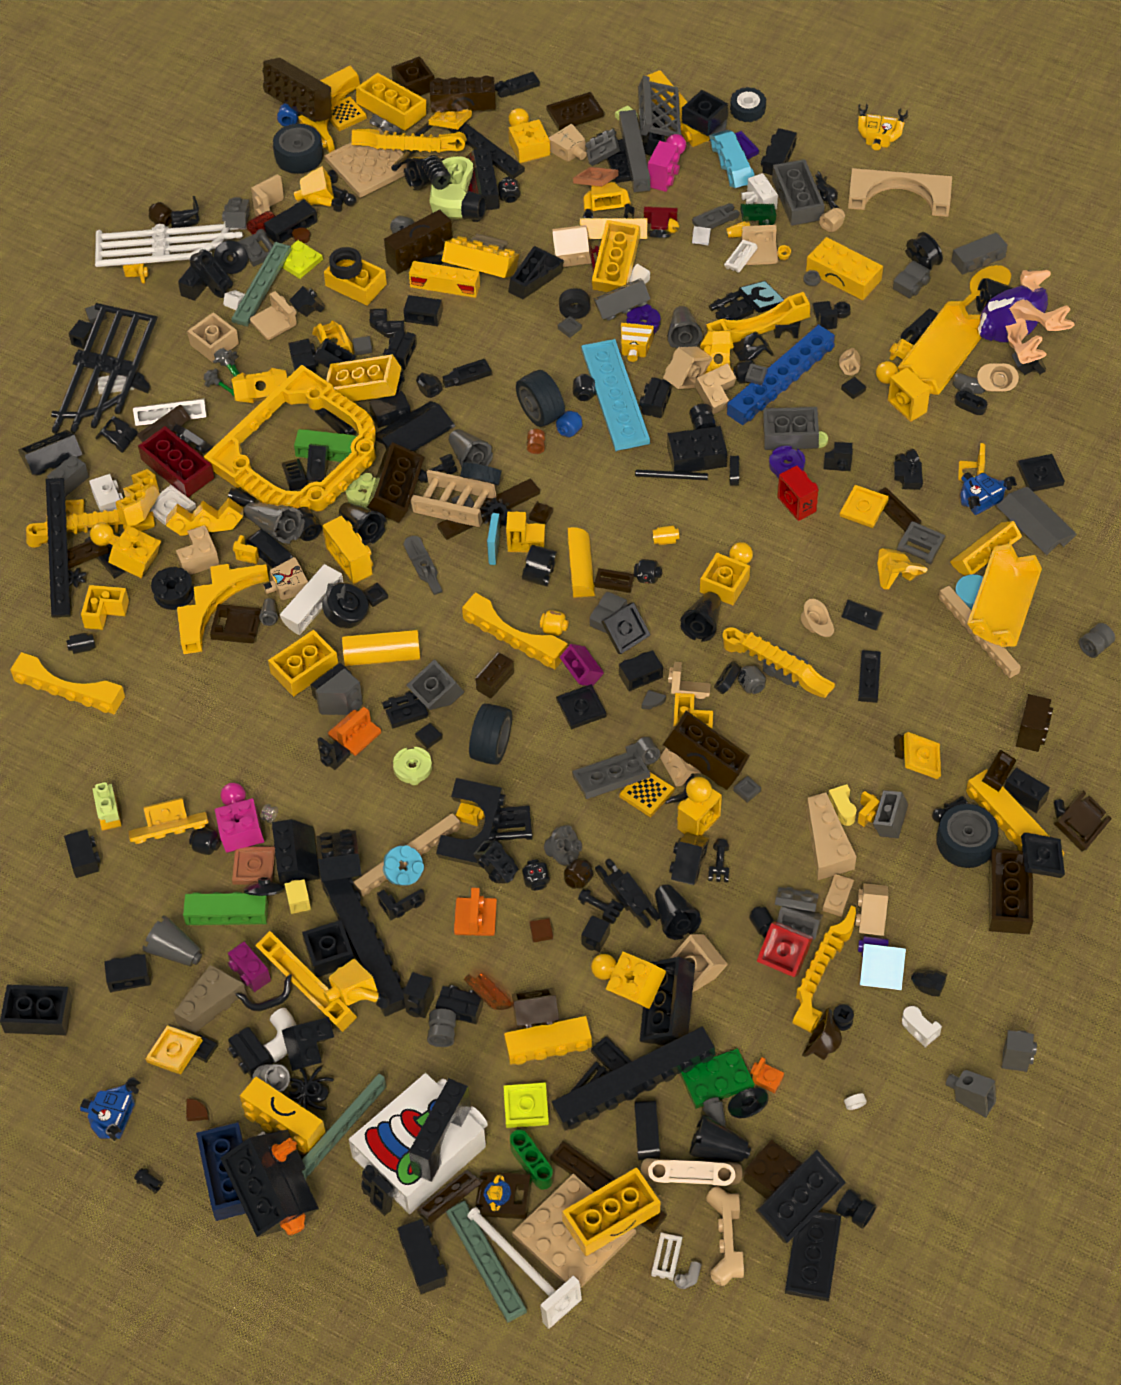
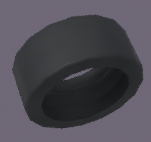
M350 247L336 249L329 256L330 271L332 275L339 279L356 277L362 270L360 253ZM345 259L355 262L348 267L336 265V263Z

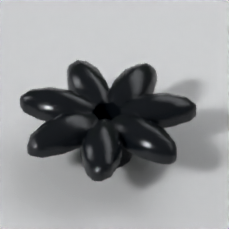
M76 568L75 572L68 570L69 586L74 584L77 588L79 582H86L82 578L86 576V572L80 573L79 568Z

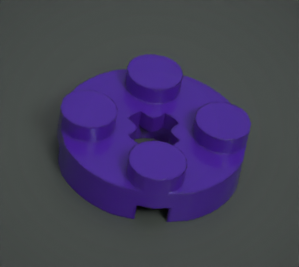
M645 304L627 313V323L654 326L655 334L659 330L661 317L651 305Z
M780 446L774 449L769 458L770 470L776 474L777 478H779V474L796 465L801 470H804L805 456L801 450L797 449L796 451L792 449V446ZM784 460H787L788 462H791V463L786 464V463H784Z

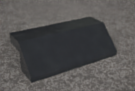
M430 401L377 432L375 440L384 444L386 450L393 442L406 449L415 451L454 428L455 424L439 404Z

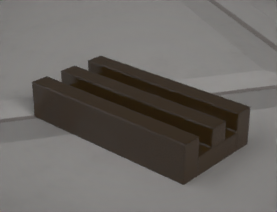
M598 568L595 587L631 593L635 577L634 574Z

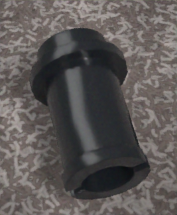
M141 1168L135 1174L134 1179L137 1180L136 1183L144 1185L154 1194L161 1189L159 1185H163V1182L151 1175L148 1169Z

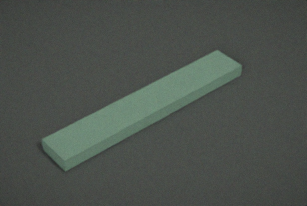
M278 242L274 243L232 316L231 320L233 323L248 327L250 318L255 315L291 252V246Z
M378 1074L302 1159L306 1167L302 1171L305 1179L386 1089L385 1077Z
M463 1201L446 1211V1215L505 1320L509 1323L527 1313V1309L481 1228L474 1220H470L467 1217L470 1209L466 1202Z

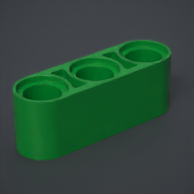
M513 1131L510 1135V1150L525 1172L531 1174L532 1181L539 1189L550 1188L553 1184V1169L525 1131ZM517 1141L524 1142L523 1145H516L515 1143ZM530 1157L536 1158L533 1162L527 1161ZM540 1174L548 1175L547 1178H539L538 1176Z

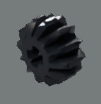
M492 498L491 502L487 500L485 502L486 506L481 508L485 512L481 514L482 518L486 517L484 524L491 521L493 511L497 510L500 528L501 525L506 526L507 513L512 512L511 509H506L509 503L503 505L502 498L498 502L496 498Z

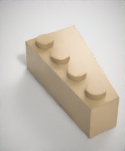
M827 793L809 797L807 799L806 812L817 881L834 876L835 874L838 875L854 870L856 855Z

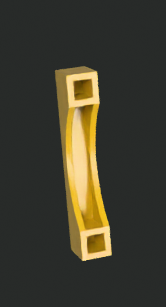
M801 292L787 297L773 309L756 317L743 320L720 319L706 324L707 332L730 330L732 341L735 343L753 332L762 334L774 330L775 325H789L810 318V303L805 293Z
M475 592L462 607L463 619L467 623L474 624L482 631L494 635L498 640L510 644L514 649L521 650L528 657L540 661L544 666L556 669L562 662L559 657L568 648V643L553 635H532L512 628L496 614L491 601Z
M23 652L20 653L10 669L14 681L19 684H26L36 690L47 691L54 696L65 697L69 701H76L86 707L97 708L104 713L115 714L125 698L121 685L106 680L87 684L64 681L49 673L37 657Z
M271 931L255 945L286 977L292 974L291 982L329 1017L342 1032L357 1018L339 998L331 1003L326 1000L324 992L328 988Z

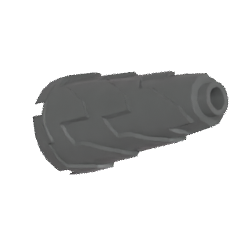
M250 502L244 507L243 512L246 518L281 543H292L289 541L297 540L303 532L304 519L301 518L303 514L294 507L276 506L262 502Z

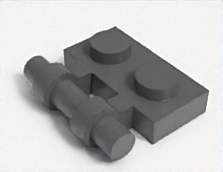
M614 128L604 131L597 138H591L585 144L588 149L586 150L588 161L592 166L620 151L618 140L614 136L616 135Z
M779 887L775 905L815 912L819 894L811 893V890L799 891L793 890V887Z

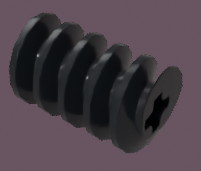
M431 155L422 160L420 166L433 187L438 190L444 189L450 181L451 174L441 159L436 155Z

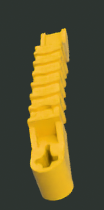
M352 129L351 145L370 146L375 149L383 148V150L401 149V151L419 150V152L437 151V153H440L442 151L463 150L467 138L462 132L439 134L438 137H433V134H430L429 137H424V134L415 136L412 133L411 136H406L405 133L397 135V132H394L393 135H389L386 130L384 134H380V131L375 129Z
M117 509L113 511L103 510V512L98 513L93 511V513L89 514L84 512L80 515L75 513L66 516L67 533L68 530H73L74 534H77L78 529L82 528L84 533H88V528L101 522L113 525L114 532L118 533L119 524L123 523L119 520ZM153 511L149 512L145 520L133 526V528L139 531L153 528L155 526ZM47 521L45 523H32L26 527V543L28 546L36 548L48 542Z
M733 627L723 631V647L726 651L745 653L749 650V655L753 657L757 654L759 661L766 659L767 665L773 663L776 670L782 668L783 675L787 676L791 673L792 682L799 681L803 689L814 695L826 698L836 686L835 683L819 675L811 665L804 663L803 660L800 661L794 655H789L787 651L780 650L778 646L771 645L769 641L762 640L760 636L756 637L752 632L744 634Z
M852 905L846 918L841 923L831 926L828 933H825L823 942L820 943L819 950L816 951L814 960L811 961L805 978L801 981V987L797 989L796 998L799 999L801 1006L796 1012L792 1024L810 1033L814 1031L822 1016L821 1011L812 1007L813 995L817 990L825 968L830 963V959L834 958L836 951L841 952L844 942L850 939L853 932L856 907Z

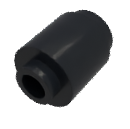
M86 632L69 636L70 640H66L68 651H72L73 654L91 651L92 648H95L92 633L88 634Z
M756 907L749 916L758 934L766 938L771 923L775 922L767 908Z

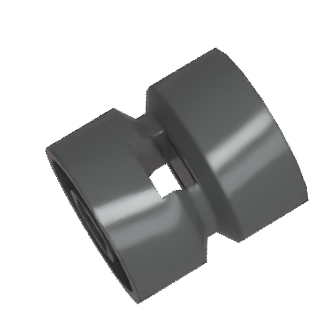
M1098 623L1089 633H1086L1079 639V646L1087 656L1095 658L1115 642V634L1106 624Z
M434 1009L429 1013L430 1028L428 1030L427 1042L430 1045L449 1047L454 1044L456 1014L453 1011Z

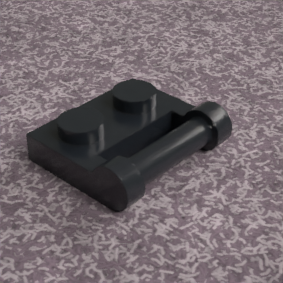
M529 806L500 808L501 821L499 825H496L494 831L496 833V841L524 838L532 840ZM525 827V831L498 833V829Z

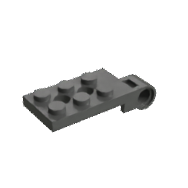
M643 737L637 743L626 746V753L572 771L573 778L585 798L596 797L597 795L650 778V771L646 765L656 762L660 757V751L653 740L649 737Z

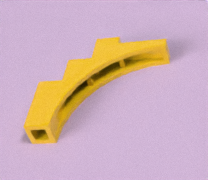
M351 66L320 80L331 87L332 110L339 101L360 85L358 74ZM304 115L298 117L300 124L309 125L319 132L323 148H326L329 153L335 150L332 137L328 133L329 119L314 122Z
M229 564L210 567L212 584L194 587L196 605L177 607L183 654L202 652V639L205 627L210 617L216 611L218 604H222L242 589L269 581L266 564L231 570Z

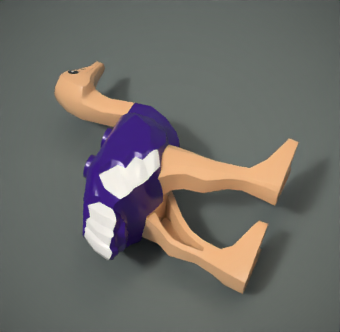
M1023 270L1020 275V286L1006 290L990 299L980 316L979 335L990 341L994 339L998 342H1009V345L1015 349L1016 355L1022 364L1041 359L1047 355L1045 351L1037 349L1042 341L1041 336H1035L1022 344L1023 338L1031 333L1039 322L1047 331H1061L1074 327V323L1071 320L1065 319V316L1070 311V307L1067 305L1045 313L1048 306V293L1046 289L1039 285L1050 277L1051 272L1049 270Z

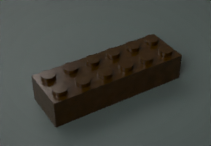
M282 58L263 61V89L265 93L283 104H288L292 109L314 122L332 119L330 86Z

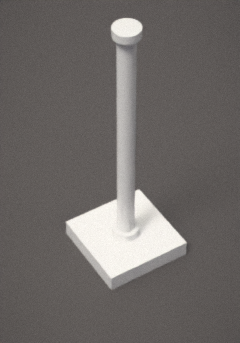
M477 1207L468 1213L467 1217L470 1220H474L549 1296L540 1305L543 1324L548 1329L582 1300L580 1281L574 1275L558 1290H555L480 1214V1210Z

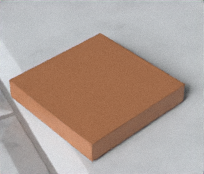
M588 167L573 177V183L602 187L618 176V170Z
M245 847L236 849L232 876L233 885H250L258 882V878L268 877L273 882L275 847Z

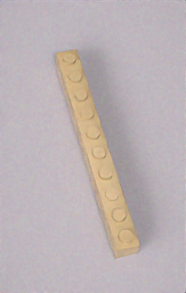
M950 586L940 590L939 600L946 605V608L953 613V616L960 621V624L967 629L968 633L974 637L975 641L981 645L989 657L996 662V665L1003 670L1004 674L1009 678L1019 674L1021 666L1004 647L980 638L969 628L967 622L971 609Z
M452 813L407 845L414 848L421 856L439 844L441 835L450 836L452 833L457 832L461 828L460 820ZM384 861L354 881V888L362 897L365 894H369L375 887H379L385 880L387 881L383 873ZM400 861L398 868L401 870L407 866V863Z

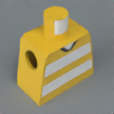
M621 323L622 355L627 356L630 362H636L638 357H646L654 339V326Z

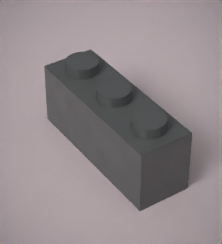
M996 232L954 249L951 262L963 275L1005 258L1008 245Z
M640 278L593 299L601 318L608 321L615 318V314L620 312L624 314L631 311V308L636 305L641 307L647 304V301L651 298L644 281Z

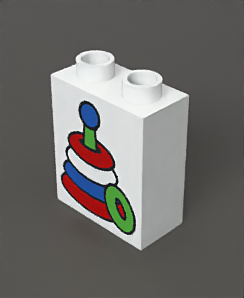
M426 1073L348 1139L352 1158L363 1169L367 1165L373 1166L375 1177L379 1175L383 1180H388L393 1187L392 1198L409 1215L486 1147L484 1129L488 1126L487 1121L476 1108L471 1106V1110L461 1127L453 1123L450 1124L441 1145L440 1156L442 1164L433 1181L430 1182L412 1174L409 1150L447 1082L442 1078L436 1083Z

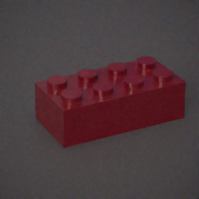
M166 426L138 445L141 460L187 497H190L214 479L212 464Z

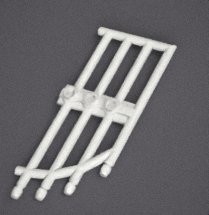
M224 221V224L179 228H169V226L165 227L164 224H157L152 230L102 233L101 230H97L95 267L190 260L191 255L198 253L201 249L211 251L216 249L225 239L242 238V232L233 233L229 232V230L246 228H227ZM221 231V233L169 237V235ZM150 236H152V238H149V239H136V240H124V241L102 242V240L125 239V238H138V237H150ZM210 240H213V241L210 242V243H197V244H184V245H172V246H169V244H172V243H185V242H198V241H210ZM152 245V247L102 251V249ZM193 251V252H191V253H182V254H170V253H169V252ZM152 254V256L102 260V258Z

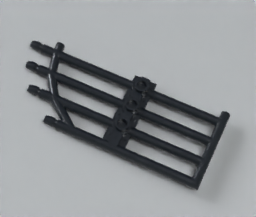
M100 303L95 304V310H99L84 350L78 349L75 353L72 364L77 367L60 410L52 411L51 417L56 418L52 427V433H58L64 418L74 419L70 432L76 433L82 418L94 415L91 427L95 429L98 426L102 413L116 405L115 413H121L158 316ZM106 312L116 314L100 354L90 352ZM122 316L131 317L132 320L117 358L107 356ZM139 319L149 321L134 361L124 360ZM84 367L94 369L77 412H66ZM100 372L110 373L98 406L86 410ZM117 375L127 377L121 393L107 401Z

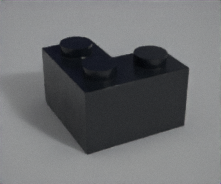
M685 833L682 838H679V841L675 843L673 851L676 854L675 861L671 862L669 873H672L671 880L691 885L696 884L701 863L706 856L709 838Z
M329 1017L281 1030L292 1071L322 1063L317 1043L334 1038Z

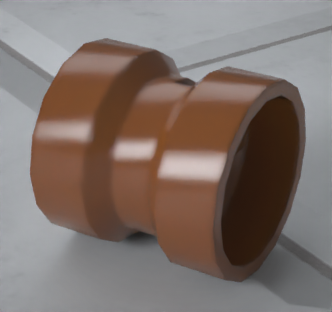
M539 429L530 430L527 433V450L532 454H540L545 450V433Z

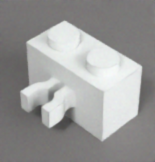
M764 174L748 178L747 192L742 193L741 199H746V204H774L776 210L778 194Z

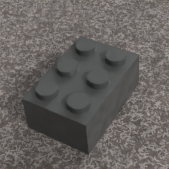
M817 407L763 408L765 450H774L780 446H792V449L819 447Z

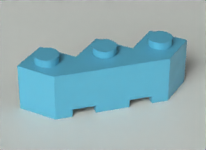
M726 130L709 135L712 151L718 152L721 169L727 170L730 187L737 188L747 185L748 178L753 177L754 172L737 141L735 133Z

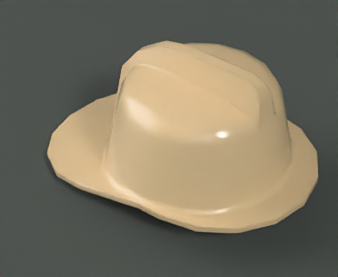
M985 364L979 369L977 379L980 386L986 391L1004 392L1012 390L1017 385L1019 375L1017 370L1010 364Z
M816 599L807 600L801 614L803 626L810 632L817 633L820 636L830 637L833 635L834 626L825 605Z

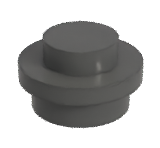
M809 270L804 275L803 280L809 286H816L820 283L821 277L817 271Z

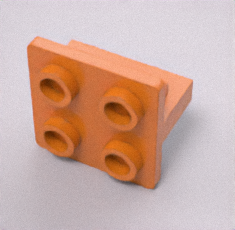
M363 707L359 711H351L328 732V735L356 756L381 734V729L371 722L369 710Z
M471 888V898H457L454 934L494 936L497 900L480 896V888Z

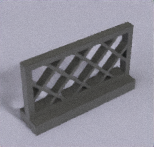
M643 75L638 86L641 135L647 136L648 132L665 136L681 135L678 87L651 82L650 77ZM651 88H655L659 92L655 93ZM667 91L673 92L674 95L671 97ZM661 94L666 98L665 101L659 97ZM655 99L659 104L656 105L652 100ZM670 102L674 108H671L667 103ZM663 106L667 112L664 113L660 107ZM656 111L660 116L656 117L652 112ZM671 114L675 119L672 121L667 115ZM663 118L668 124L665 125L660 120ZM656 122L661 128L653 127V124ZM672 126L676 132L671 131L668 127Z

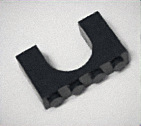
M456 778L451 795L452 799L456 802L480 808L485 815L484 827L477 836L471 839H458L441 835L436 855L441 859L480 867L473 854L484 840H496V833L494 831L496 825L500 824L501 813L499 812L501 806L505 805L506 795L501 787Z
M448 1078L409 1150L412 1174L430 1182L433 1181L442 1164L440 1150L450 1124L453 1123L461 1127L471 1110L469 1088L467 1085Z

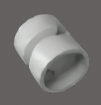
M279 1064L261 1065L253 1074V1079L258 1077L279 1092L283 1091L290 1082L288 1070Z

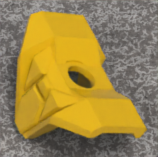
M331 321L323 326L320 323L313 328L312 335L317 336L320 344L326 338L328 340L336 338L338 339L337 345L354 354L352 343L346 335L344 328L335 321Z
M730 330L708 331L702 340L700 349L713 357L705 374L727 363L730 366V349L734 348ZM717 353L722 355V362L720 364L714 362V356Z
M271 368L267 372H262V374L246 375L242 372L231 379L235 401L254 403L264 400L287 379L286 370ZM264 382L266 388L259 391L256 389L255 384Z
M885 548L879 550L877 566L880 586L883 589L889 590L901 572L902 577L911 581L916 576L927 571V568L923 565L910 562L908 557L900 551Z

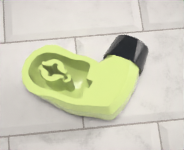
M465 157L444 159L442 162L451 174V178L447 186L442 190L435 189L431 184L429 202L432 212L434 213L440 209L450 220L471 219L473 222L480 221L485 215L486 197L468 191L473 174V163Z

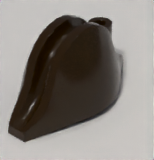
M829 1008L825 1010L815 1027L802 1056L806 1057L810 1054H815L822 1060H825L828 1054L835 1052L840 1047L842 1035L840 1029L834 1023L832 1011Z

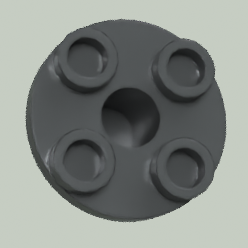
M564 825L557 827L553 831L552 836L544 843V850L549 857H553L560 865L568 866L573 860L578 858V854L582 850V843L578 840L572 827Z

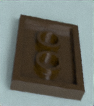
M591 92L546 105V111L559 131L570 124L576 126L604 117L602 108Z

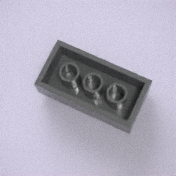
M806 160L773 165L772 181L791 226L820 220L821 215L824 214V203Z

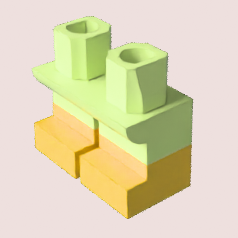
M106 782L96 784L92 790L102 831L122 826L112 784L107 785Z

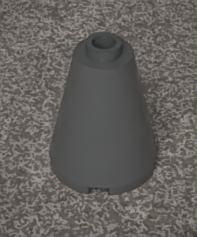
M679 306L673 311L668 331V342L671 347L677 349L678 347H697V344L702 341V330L690 310L685 306Z
M456 429L449 435V443L461 467L463 462L484 466L490 464L493 453L491 452L492 447L488 442L461 429Z
M165 915L162 916L163 921H157L145 941L149 943L147 947L143 945V951L186 966L197 965L202 957V954H200L201 949L172 920Z

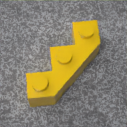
M148 469L131 475L133 485L123 488L125 498L115 502L119 520L126 526L133 527L144 521L160 494L156 476Z
M230 498L225 501L218 511L204 501L200 503L193 513L176 504L166 516V526L180 536L188 535L189 530L204 525L208 533L232 530L243 517V507Z

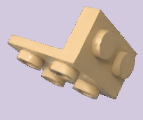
M278 174L251 187L254 212L264 222L271 219L269 207L284 199L282 180Z
M776 225L742 226L741 241L746 240L755 243L758 247L745 265L776 264L778 262Z
M276 291L270 294L271 306L250 318L252 325L267 340H271L297 325L294 307L289 306L285 298Z
M674 662V667H670L668 683L672 684V694H695V698L698 699L710 696V683L680 681L682 662Z
M667 748L660 755V759L676 786H683L691 774L700 773L699 770L686 763Z

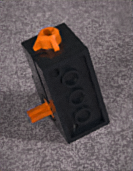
M288 1129L250 1137L220 1158L256 1237L285 1230L287 1235H294L304 1229L305 1218L319 1209L302 1174L306 1167L296 1148L297 1142L292 1140Z

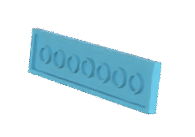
M612 339L581 345L589 374L595 379V392L615 451L650 444V438L616 340Z

